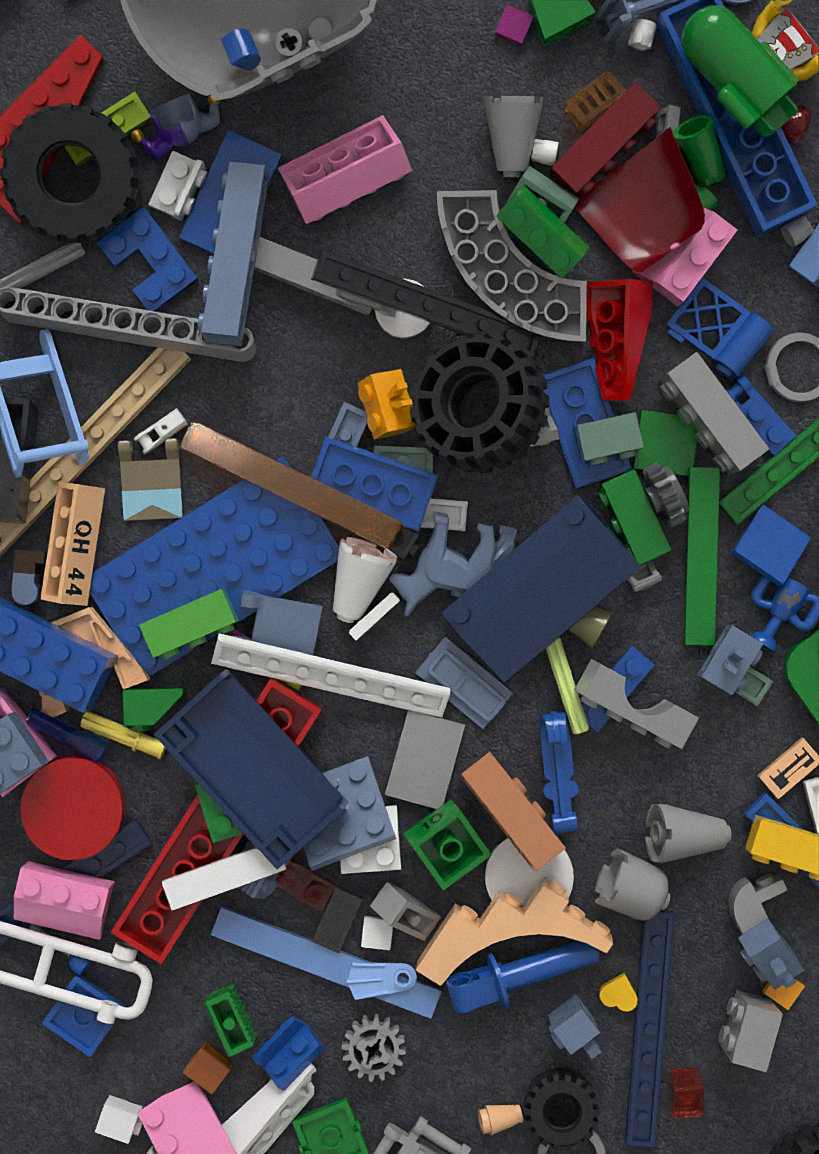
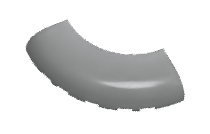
M497 190L437 191L438 214L449 253L461 275L474 292L495 312L528 331L565 341L586 342L587 281L561 278L541 270L516 248L504 224L496 217L500 211Z

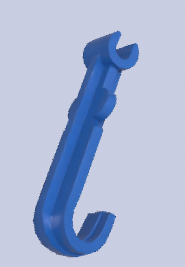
M550 711V714H543L539 719L544 777L550 781L544 785L543 793L546 798L553 800L554 814H551L553 832L577 831V820L575 812H572L571 798L577 795L579 788L575 781L569 780L574 775L568 718L566 712L557 713V711Z

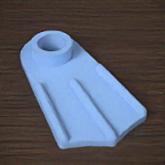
M353 962L346 983L352 991L354 999L359 1000L409 990L415 985L417 975L414 968L406 963ZM406 973L409 979L407 982L402 983L398 980V975Z

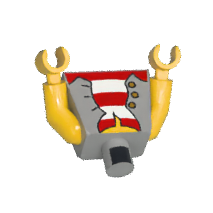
M793 0L770 1L757 17L752 34L760 43L765 41L798 77L799 81H806L819 72V47L788 7L782 10L783 5H787Z

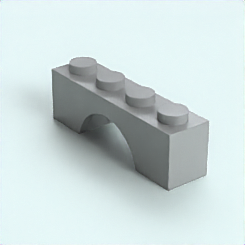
M593 659L590 660L574 689L583 695L580 701L594 709H597L598 705L607 708L605 714L620 723L623 718L631 721L630 728L644 736L648 731L655 734L654 741L670 749L672 744L681 749L683 748L699 717L666 699L648 709H634L628 702L625 694L626 677Z

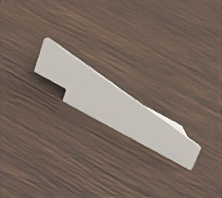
M312 1063L285 1091L277 1088L271 1079L222 1124L237 1154H264L313 1097L314 1086L311 1082V1075L316 1072V1068Z

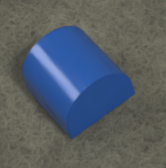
M236 29L221 39L231 65L252 71L259 65L261 57L249 30Z

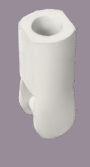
M176 408L158 422L139 433L134 440L135 442H140L144 448L142 452L145 455L186 427L188 423ZM154 430L161 437L155 442L149 436Z

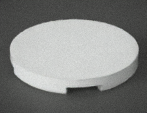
M508 838L496 845L492 850V856L488 858L485 867V884L491 900L500 890L504 894L510 892L516 895L524 906L543 877L549 881L551 879L559 881L566 887L568 897L570 896L574 874L570 858L565 850L538 871L532 870Z

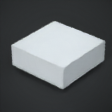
M364 916L361 947L390 950L393 927L381 917Z

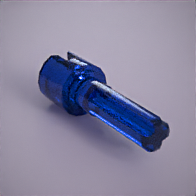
M33 709L26 720L28 725L74 748V756L86 758L97 763L110 741L91 730L82 733L38 709Z

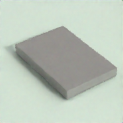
M408 710L385 795L434 809L440 808L444 804L465 724Z

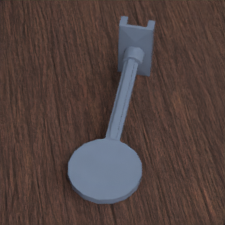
M606 0L595 18L597 22L606 20L609 32L604 37V41L607 44L617 40L629 22L636 19V16L683 0H641L636 3H627L626 0ZM751 0L721 1L732 5L746 4Z

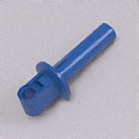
M577 940L501 965L499 961L497 963L492 953L486 954L487 965L467 972L457 973L448 978L447 986L453 1009L458 1013H466L496 1001L500 1002L504 1010L508 1009V992L599 962L597 948Z

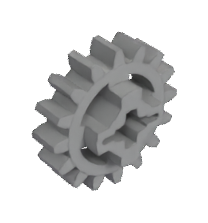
M375 1014L373 1021H369L368 1017L364 1015L363 1024L360 1025L357 1021H353L352 1027L354 1031L346 1030L345 1037L350 1041H342V1049L348 1050L343 1054V1061L351 1060L348 1070L352 1071L357 1068L358 1078L368 1074L369 1082H372L374 1075H379V1078L383 1081L385 1080L386 1071L392 1075L395 1074L394 1064L402 1066L403 1059L399 1055L406 1054V1047L400 1044L405 1042V1036L397 1035L399 1032L398 1024L392 1028L389 1026V1017L384 1022H380L378 1014ZM368 1030H375L374 1032H371V1033H367V1034L364 1033L365 1031H368ZM387 1035L393 1042L394 1050L386 1044ZM379 1039V1049H375L369 1056V1046L372 1047ZM354 1046H356V1049L361 1051V1060H359V1058L357 1057L354 1050ZM380 1062L383 1063V1064L378 1065V1066H372L373 1064H377V1063H380Z

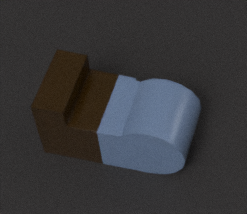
M15 549L12 596L17 603L28 605L34 604L41 599L42 586L39 583L41 564H46L48 552Z

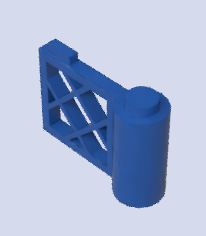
M704 278L699 281L666 324L670 329L667 332L669 336L680 344L686 340L712 359L717 365L715 370L727 379L731 376L737 378L774 331V328L765 319L745 309ZM704 288L713 294L715 305L698 308L696 296ZM718 299L724 302L725 304L719 305ZM693 302L694 308L687 309L689 305ZM732 308L740 314L735 323L721 324V309ZM715 310L718 326L700 328L699 313ZM695 313L697 329L684 330L676 324L682 315ZM729 329V331L723 337L722 330ZM718 331L720 342L713 351L703 344L701 333ZM691 334H697V335H698V340H697L695 337H693Z

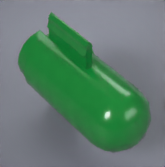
M710 5L697 10L690 16L681 32V46L686 57L717 90L720 103L745 130L754 126L763 137H770L798 111L797 106L787 96L797 86L798 77L765 41L760 43L736 15L724 6Z

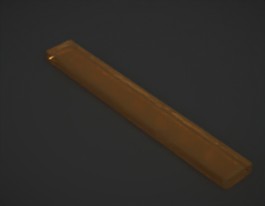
M193 420L179 446L185 451L390 550L403 525L401 521Z

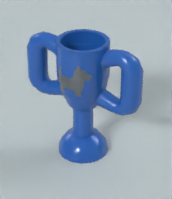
M761 575L751 592V599L758 607L771 610L772 617L763 632L757 631L750 636L763 643L762 646L775 652L777 647L773 637L783 621L786 622L788 620L801 631H810L815 627L819 620V596L811 594L810 589L787 577L784 584L780 587L778 586L773 600H764L762 596L771 581ZM804 602L814 603L805 620L801 621L796 613L801 609Z

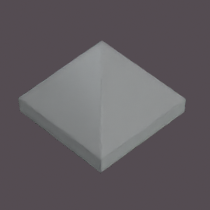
M651 560L641 564L642 568L628 579L635 592L646 590L662 580Z

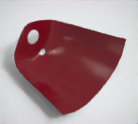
M671 127L596 183L585 196L583 194L578 196L579 200L574 206V209L588 222L612 251L630 269L636 272H642L675 249H671L673 243L678 241L679 245H681L699 232L705 223L703 204Z

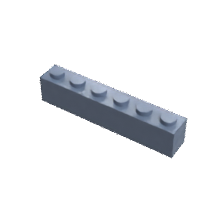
M229 162L228 172H224L222 176V190L225 192L223 200H219L217 206V217L220 218L219 228H214L212 236L215 252L214 256H210L208 260L210 281L209 285H205L203 289V302L206 303L205 311L200 313L198 319V331L202 333L207 343L242 346L269 182L265 165Z

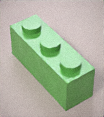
M223 588L140 624L139 627L153 658L161 655L163 660L179 654L178 647L189 643L190 648L207 642L205 636L216 631L217 635H219V633L225 634L234 630L233 623L238 622L239 619L226 589Z

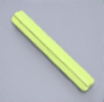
M559 637L546 648L572 732L573 734H580L588 731L589 726L578 692L574 690L576 685Z

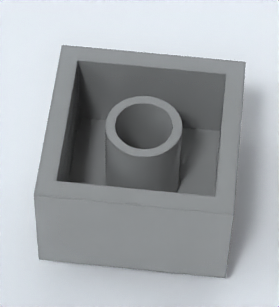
M736 989L735 996L730 997L728 1001L727 1014L729 1017L726 1026L723 1025L720 1029V1046L731 1063L767 1072L783 1014L771 999Z

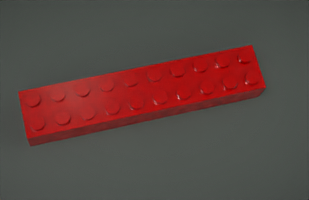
M270 678L256 700L298 747L323 709L314 701L275 678ZM197 794L111 933L162 964L202 901L200 900L171 910L162 881L229 857L244 833L213 843Z

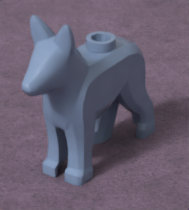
M433 511L434 530L430 541L419 556L414 573L410 575L394 573L389 577L390 582L406 601L404 607L405 617L409 616L416 605L437 588L451 590V595L455 597L463 595L513 551V541L517 529L500 525V537L495 542L493 526L478 523L477 529L481 534L480 543L468 561L462 554L447 547L450 519L448 514Z

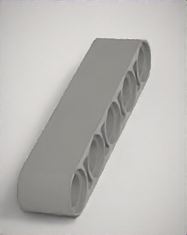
M259 237L254 271L366 315L370 314L372 308L349 303L335 295L337 289L311 280L317 259Z

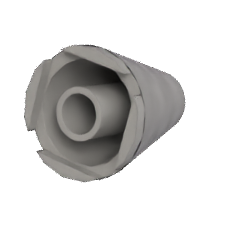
M484 97V107L497 171H503V177H521V171L528 169L543 108V97Z
M663 803L652 804L648 810L645 827H651L650 837H645L648 855L653 862L666 863L724 849L731 840V828L724 819Z

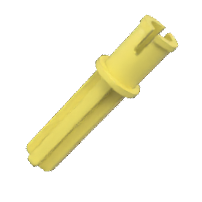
M85 712L81 719L80 726L82 728L132 747L133 752L139 750L161 760L166 750L157 738L145 734L144 731H132V728L92 712Z

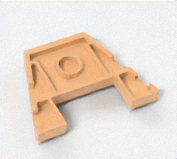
M93 607L51 622L118 655L114 668L123 690L150 679L148 673L140 666L139 662ZM39 691V695L42 698V710H40L42 721L70 711L67 704Z

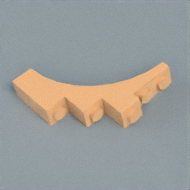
M543 877L524 906L516 895L510 892L504 894L500 890L480 919L477 917L478 914L470 907L465 905L460 907L455 903L417 960L416 971L441 986L455 968L471 955L493 943L516 936L536 934L564 936L585 942L605 953L613 945V939L610 933L611 930L605 924L597 920L595 922L590 921L585 917V913L574 905L567 906L569 897L568 892H566L567 889L563 884L555 879L549 881Z

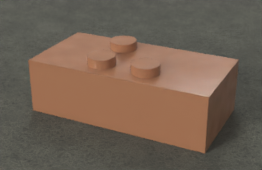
M488 752L459 776L532 870L538 871L566 849L543 820L546 813L536 801L532 804L524 796L527 792L525 786L517 777L511 779L491 752Z

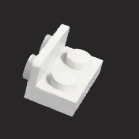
M172 151L148 205L153 209L183 221L185 214L189 216L196 201L193 197L197 188H202L208 172L205 171L206 166L204 162L199 159L195 161Z

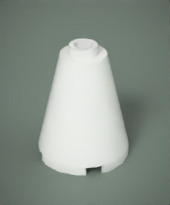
M347 537L346 541L343 538L341 539L333 611L337 613L339 620L353 623L354 620L362 618L397 562L398 558L393 552L385 548L384 553H381L376 549L377 544L352 537Z

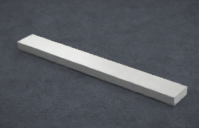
M220 633L211 663L441 718L450 696V688Z

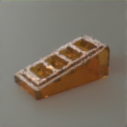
M608 69L564 103L563 109L582 131L609 109L626 90ZM606 80L617 92L613 96L602 84ZM596 88L606 97L607 100L605 102L595 93L594 90ZM590 95L598 107L594 109L585 97ZM581 102L589 114L585 115L577 104Z

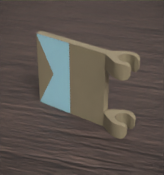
M170 438L165 441L166 460L133 461L132 441L126 440L118 443L124 521L183 517L179 439Z

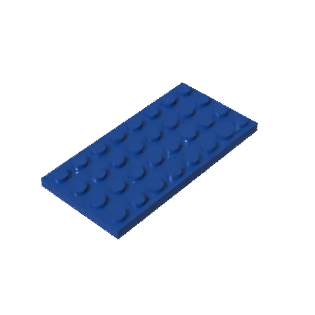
M281 456L94 571L89 592L116 636L150 677L200 645L190 648L189 643L178 647L180 653L165 660H163L161 655L153 658L139 627L140 624L223 588L226 589L238 616V622L257 611V608L241 606L243 590L279 598L338 562L339 545L284 456ZM215 631L206 635L207 641L217 636V633Z

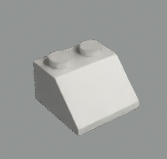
M397 805L386 806L397 839L340 860L341 874L401 870Z

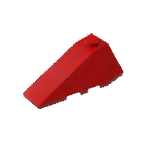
M635 279L587 282V322H589L592 335L589 338L591 348H595L598 363L595 368L603 401H628L631 399L652 313L653 282Z

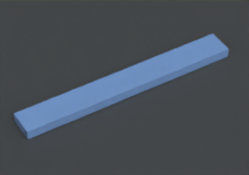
M225 906L221 907L211 935L346 987H349L346 980L353 962L372 963ZM400 973L397 978L400 982L404 983L408 981L409 976ZM416 979L415 985L409 990L375 996V998L431 1019L442 989Z

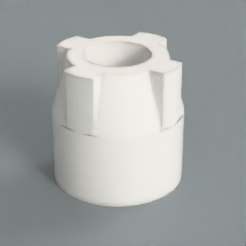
M635 19L628 45L639 51L651 49L657 25L646 19Z
M535 139L531 161L553 166L556 162L559 142Z

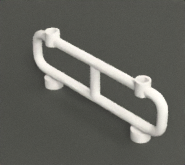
M0 921V934L43 946L34 980L0 971V984L98 1012L97 1020L108 1024H113L115 1017L130 1020L138 1017L144 1011L152 989L153 979L150 970L144 964L135 961L138 949L125 942H115L111 954ZM58 950L137 974L140 977L141 984L134 1005L129 1008L122 1007L113 1001L98 1000L45 984L54 951Z

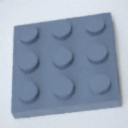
M368 756L323 773L349 803L341 814L303 846L312 871L397 839Z

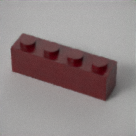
M635 82L551 167L549 175L575 196H578L580 193L585 196L596 184L593 179L600 172L604 175L607 174L617 163L614 158L621 151L626 154L638 142L635 137L642 130L647 133L657 123L659 118L656 115L661 106Z

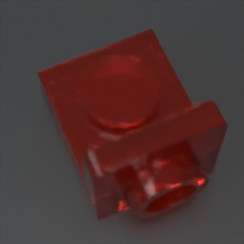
M699 1069L670 1070L673 1117L703 1116L704 1086Z

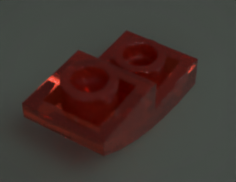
M291 858L286 866V870L279 872V875L276 877L277 887L321 912L336 887L328 879Z

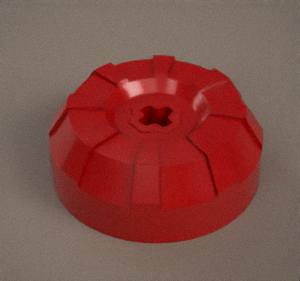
M84 756L64 757L45 765L29 780L21 799V820L28 837L40 850L55 858L80 860L100 852L116 837L122 827L126 814L125 795L117 776L102 763Z

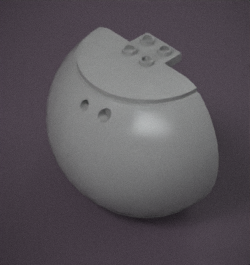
M120 0L133 33L153 61L182 85L202 95L212 96L213 100L239 97L275 82L277 84L293 77L294 73L321 63V59L353 41L371 24V16L377 0ZM236 29H247L250 31L261 57L259 65L252 71L231 65L221 40L229 32ZM294 39H297L298 42L294 44L296 48L293 50L291 43Z

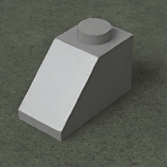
M389 882L378 892L377 897L370 905L390 926L423 941L426 940L441 919L438 913L405 890Z

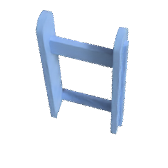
M48 329L41 330L39 335L44 355L0 362V381L50 373L71 442L20 451L0 387V431L15 478L22 476L24 463L75 454L80 466L85 465L86 459H89L90 456L88 442L84 439L53 338Z

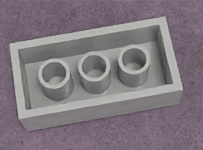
M695 352L658 380L661 384L659 389L668 401L673 400L679 408L677 414L686 425L692 422L698 430L694 435L704 449L707 447L715 456L712 460L722 473L726 471L729 475L741 471L769 450L768 446L698 352Z

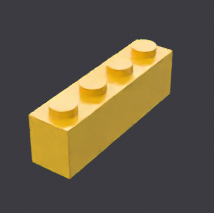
M755 815L745 849L752 854V859L765 864H769L770 860L781 863L780 868L793 873H798L799 869L808 871L810 878L819 881V835Z

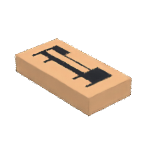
M800 738L757 776L772 794L779 799L819 765V755L804 738Z

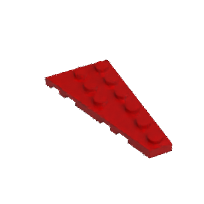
M82 35L0 116V168L3 166V158H1L3 149L7 147L11 139L9 135L14 128L17 130L26 116L29 114L33 115L39 112L40 108L49 105L53 107L61 105V103H72L79 106L86 91H89L104 58ZM60 148L54 150L47 157L43 166V178L48 174ZM0 177V205L22 226L24 222L15 215L10 202L6 200L3 192L5 190L3 180Z

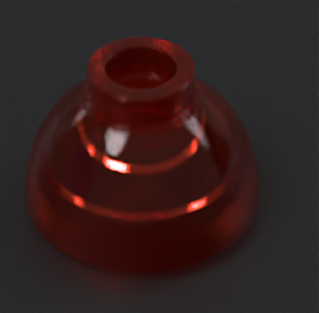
M797 106L798 111L781 126L788 143H796L804 139L803 133L808 129L812 117L811 108L808 106Z

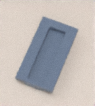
M444 637L433 652L429 653L428 658L415 672L427 683L450 688L448 701L482 729L499 713L505 702L513 694V692L447 637Z

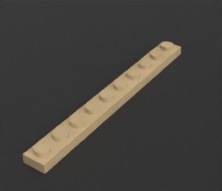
M157 348L81 427L84 439L88 442V452L90 455L89 459H86L85 465L79 466L75 454L51 458L30 480L26 524L0 522V557L56 500L58 481L73 483L191 360L185 352Z

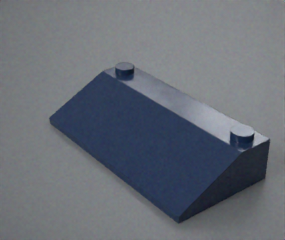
M577 495L445 609L442 614L462 639L506 683L641 569L642 566L584 498Z
M228 669L212 680L154 734L277 870L341 814L349 803Z

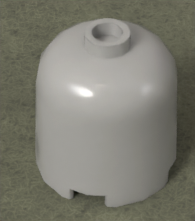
M616 849L611 853L614 859L610 866L605 864L602 866L597 878L595 892L600 893V896L595 899V903L642 921L649 920L655 917L661 909L664 910L670 901V893H668L669 884L664 871L623 850Z

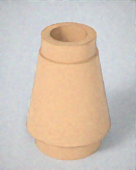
M519 1104L484 1105V1109L478 1110L479 1124L483 1134L489 1133L494 1135L523 1122V1115Z

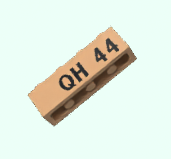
M58 481L41 592L42 600L60 604L88 605L105 488Z

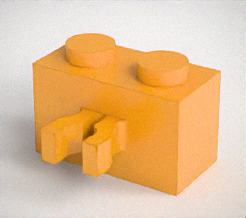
M401 369L371 374L358 382L359 398L364 404L367 414V425L372 431L374 440L404 434L417 426L411 420L410 410L413 403L409 397L407 382L404 380Z

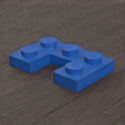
M145 207L97 242L116 268L138 251H141L156 272L132 290L149 311H158L198 281V278Z

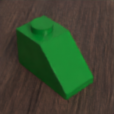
M187 686L127 688L123 690L124 726H132V731L150 730V725L157 724L187 693Z

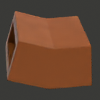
M204 1041L184 1067L182 1073L210 1094H213L231 1070L234 1062Z

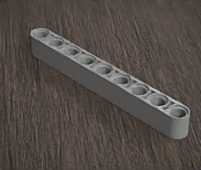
M13 287L0 288V315L11 323L239 362L249 361L256 354V344L248 328H245L243 340L248 341L246 347L238 349L233 345L206 343L202 333L198 331V319ZM16 301L14 306L4 309L8 302ZM44 306L40 313L33 314L36 307ZM73 311L69 318H61L65 312ZM99 315L102 316V319L98 323H90L93 317ZM123 321H132L127 328H119ZM152 326H161L158 332L148 333L149 328ZM180 331H190L187 337L177 338Z

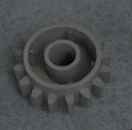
M657 462L644 468L642 472L647 483V489L644 491L653 511L656 514L661 512L663 519L666 520L667 525H670L671 528L686 520L684 514L689 512V505L683 489L672 470L667 465L661 468V465Z

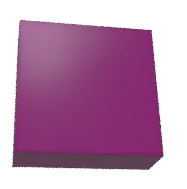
M506 5L495 30V35L522 47L534 16Z

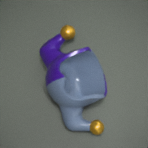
M190 93L170 100L149 112L157 131L154 141L146 139L143 132L138 129L131 133V139L139 143L151 157L162 159L175 146L188 145L199 134L213 130L220 124L218 107L220 100H213L212 96H208L210 107L207 113L199 111Z

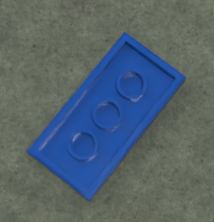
M228 130L179 238L214 255L215 246L212 244L214 228H219L220 218L217 217V206L219 200L224 198L225 191L222 190V176L224 172H228L229 162L265 165L269 176V188L283 157L282 154Z
M594 358L543 375L547 382L545 392L549 395L550 414L557 427L558 440L575 489L632 470L629 459H619L618 454L608 456L607 463L590 466L589 461L582 462L574 427L614 417L609 401H603Z
M325 436L306 493L419 532L438 475Z

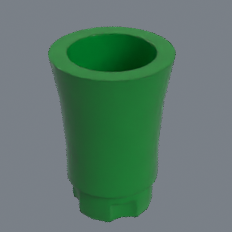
M699 115L679 124L673 131V135L681 147L693 175L697 177L699 185L708 186L721 181L725 177V168L715 133L713 117L710 115Z

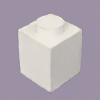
M109 1095L101 1112L95 1133L129 1144L133 1134L138 1136L143 1125L137 1112L142 1110L143 1106Z

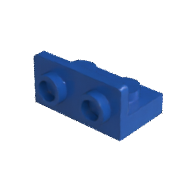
M292 1016L280 1026V1029L267 1042L261 1045L252 1059L256 1064L265 1068L277 1088L285 1091L318 1057L325 1047L308 1023Z

